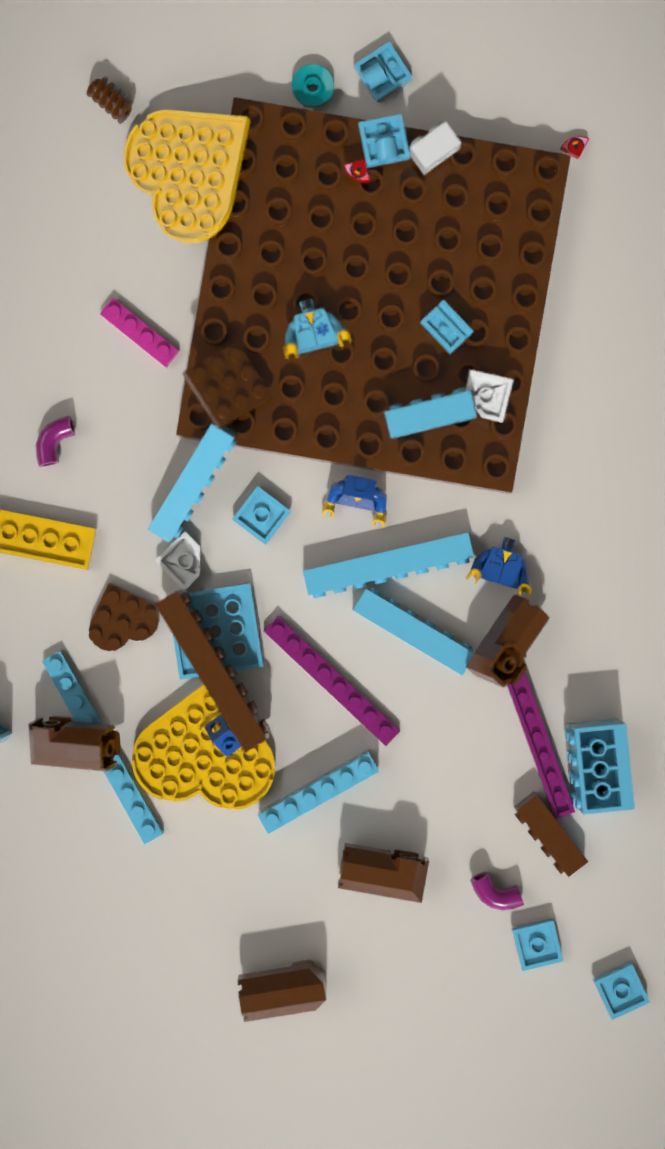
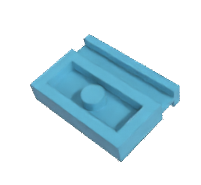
M444 300L420 322L449 354L473 333V330Z

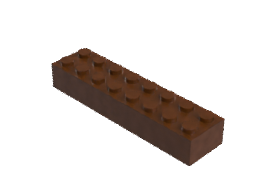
M177 590L155 603V606L246 753L268 739L270 726L265 719H260L258 715L259 708L253 700L249 701L246 696L248 690L242 682L238 683L235 678L237 672L231 664L227 665L224 660L226 654L221 646L216 647L213 642L215 636L210 628L205 629L202 624L204 619L199 610L194 611L191 606L193 601L188 592Z

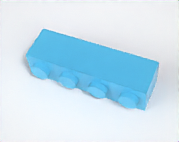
M461 388L454 390L453 395L445 397L444 393L431 396L432 400L423 402V399L411 401L410 406L402 407V404L389 407L390 411H386L385 415L390 437L394 439L477 418L471 391Z

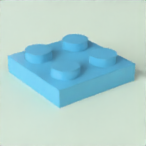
M257 486L232 520L267 545L291 511Z
M552 918L512 928L522 971L563 962Z
M631 962L593 979L612 1020L650 1003Z

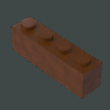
M534 791L514 806L517 811L514 815L521 824L527 823L530 827L528 833L535 841L537 839L541 841L543 846L540 848L547 857L552 856L556 862L553 865L560 874L565 872L570 877L588 863V860Z

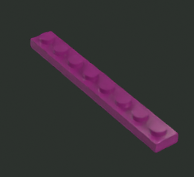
M279 616L264 630L277 645L385 746L400 732L387 717Z
M524 672L517 684L506 685L553 816L557 819L574 813L575 809L526 673Z

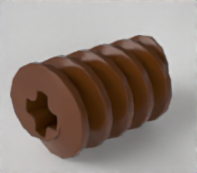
M103 77L101 80L95 79L89 85L86 95L92 97V100L98 103L100 108H105L107 114H111L113 119H118V123L122 124L129 117L134 100L130 99L126 102L128 96L126 93L119 96L121 93L120 88L113 91L115 86L113 82L106 85L108 77Z

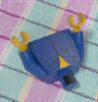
M346 475L343 480L336 481L331 485L326 499L328 502H325L322 507V516H324L326 511H330V518H333L335 513L334 504L336 503L376 511L377 513L374 516L372 525L375 527L376 521H380L382 528H384L387 516L384 514L386 512L387 495L378 487L377 481Z
M504 537L501 549L491 547L481 552L474 559L471 570L466 576V580L470 576L475 577L476 581L474 584L481 578L518 589V596H521V592L524 591L527 593V598H529L532 591L529 586V573L526 562L522 559V555L513 552L516 540Z

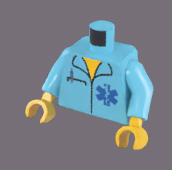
M312 299L300 302L302 314L294 316V321L289 324L285 336V358L288 359V354L294 353L295 357L298 358V354L338 345V343L342 347L343 340L348 339L350 343L352 340L349 332L345 330L342 323L332 313H326L324 309L315 310Z

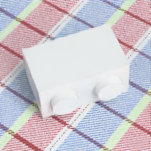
M444 122L442 125H434L428 131V135L424 138L420 136L411 143L409 155L424 175L460 149L461 142L447 122Z

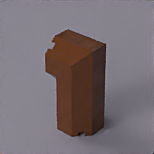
M514 594L473 653L466 668L475 676L500 687H506V684H517L526 671V664L523 663V658H526L527 652L548 623L550 617L537 605L534 607L529 605L530 601Z
M51 716L49 721L43 722V718H38L28 723L30 758L33 765L106 772L116 766L117 761L114 760V757L119 755L121 748L120 733L113 730L115 728L114 725L75 722L70 717Z
M345 843L339 871L341 875L340 879H338V888L422 903L429 859L426 856H423V860L419 859L418 853L394 850V854H391V850Z
M311 960L293 962L290 967L238 975V986H242V989L238 991L244 1022L316 1011L326 1001L327 986L324 970L321 967H317Z

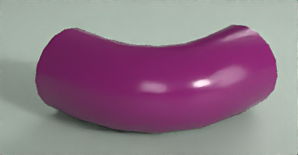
M70 416L61 417L48 423L39 433L36 441V458L39 467L59 463L57 454L58 443L62 439L75 436L76 434L74 423Z
M489 872L477 874L470 879L473 890L480 901L490 908L504 911L524 905L517 885L506 889L497 888Z

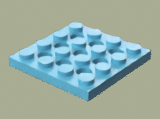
M251 583L188 593L193 601L191 606L195 610L198 609L204 619L202 624L205 629L211 628L213 625L221 628V635L215 637L213 642L216 646H221L226 654L224 660L227 665L231 664L235 671L264 666ZM230 601L238 603L239 610L236 613H230L227 610V605ZM210 604L218 608V613L214 617L209 616L206 612ZM233 622H239L242 625L241 633L234 634L231 632L230 626ZM173 635L180 680L199 677ZM236 643L244 644V654L238 655L234 652L233 648Z

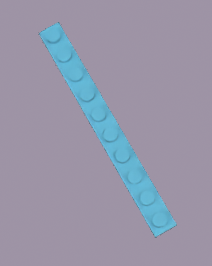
M61 650L44 659L42 662L76 722L103 724L63 651ZM119 753V755L114 757V760L117 761L116 766L108 772L104 771L140 838L146 844L161 836L164 832Z

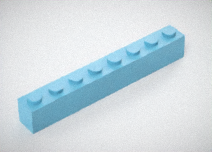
M464 533L304 570L303 574L308 596L313 595V598L326 596V591L333 590L334 594L345 592L346 587L354 585L355 589L366 587V582L375 581V584L388 582L387 577L391 576L401 579L408 577L407 573L416 571V575L429 572L428 568L436 566L437 570L448 568V563L456 561L457 565L470 563L469 558H473L474 554L469 533Z

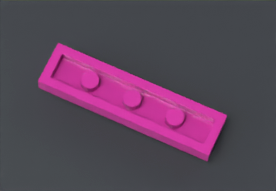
M114 298L110 300L100 313L102 317L164 367L167 368L179 353V350Z

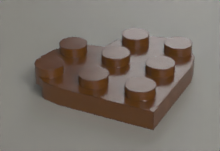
M108 583L91 619L89 639L98 648L106 651L120 649L126 645L129 639L134 641L146 640L158 629L160 622L158 612L149 601Z

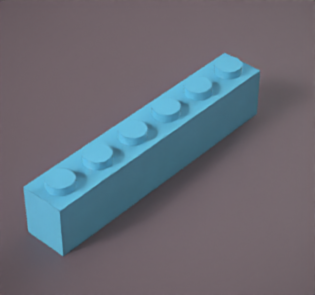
M212 422L149 526V531L169 543L173 537L178 538L183 530V527L180 526L183 520L188 522L194 512L191 507L194 503L199 504L204 496V493L201 492L205 485L209 487L215 478L212 475L215 468L220 470L225 462L224 453L226 450L231 452L237 441L234 439L235 431L226 426L217 429Z
M372 587L370 590L365 588L353 608L354 612L460 675L464 674L467 669L466 666L473 655L471 651L473 647L463 641L458 644L453 641L455 636L445 630L441 634L435 630L436 625L428 620H425L424 623L416 619L418 614L409 609L406 612L399 609L400 604L391 598L388 601L380 597L382 593Z
M366 750L261 809L258 817L269 834L378 773L379 768L369 750Z

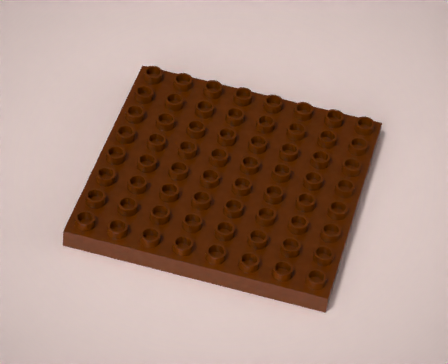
M234 97L231 115L248 117L250 124L232 211L221 230L209 238L187 367L189 369L238 342L273 396L269 401L225 425L236 432L234 439L237 442L234 447L506 494L513 493L571 155L457 136L461 142L460 149L425 175L410 156L409 160L367 168L370 183H360L347 175L344 165L365 159L358 124L368 120ZM404 126L408 150L410 151L411 143L420 136L424 138L428 135V130ZM312 299L315 310L324 309L326 313H332L350 334L352 342L350 343L348 339L342 341V347L338 343V345L298 354V358L295 357L294 353L288 354V359L285 358V336L289 324L294 321V316L302 314L300 302ZM443 300L473 330V333L451 354L420 324ZM470 370L513 379L503 423L481 418L475 408L477 418L394 439L390 437L385 412L390 411L389 407L398 404H402V407L410 406L411 401L423 399V402L432 400L431 396L444 393L445 397L453 395L454 390L466 388ZM185 379L176 435L181 438L202 441L213 421Z

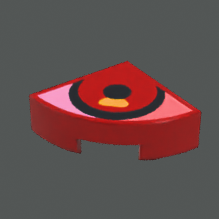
M583 136L572 137L563 143L560 150L579 159L589 138Z
M365 159L344 165V170L349 177L360 183H370Z

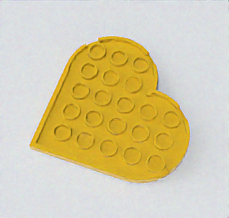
M159 110L147 115V119L139 126L136 124L130 132L123 154L126 174L129 175L131 181L138 189L152 196L154 218L162 231L172 239L187 244L199 243L214 236L227 222L232 211L250 124L248 117Z
M202 685L141 732L133 747L132 768L142 788L158 799L176 802L190 799L200 793L206 801L216 807L238 810L254 805L268 792L275 775V758L267 741L262 742L246 753L240 747L226 757L212 743L204 728L218 717L221 712L205 686ZM221 723L214 725L212 732H217L221 728Z

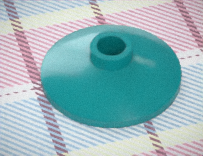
M317 64L301 67L292 79L294 97L299 103L307 107L324 105L331 98L334 91L332 75L326 68ZM310 86H316L317 90L312 92L309 88Z

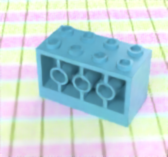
M619 719L568 723V729H565V740L569 742L570 750H567L568 763H571L572 771H569V781L574 787V792H571L572 804L583 815L635 809L626 723Z

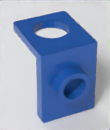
M221 714L204 727L212 743L226 757L241 747ZM221 723V728L217 732H212L214 725Z

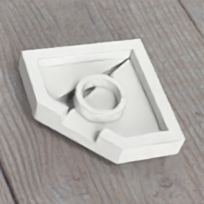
M470 370L466 391H471L474 406L481 418L503 423L513 379Z
M185 531L155 561L185 591L200 577L201 546Z

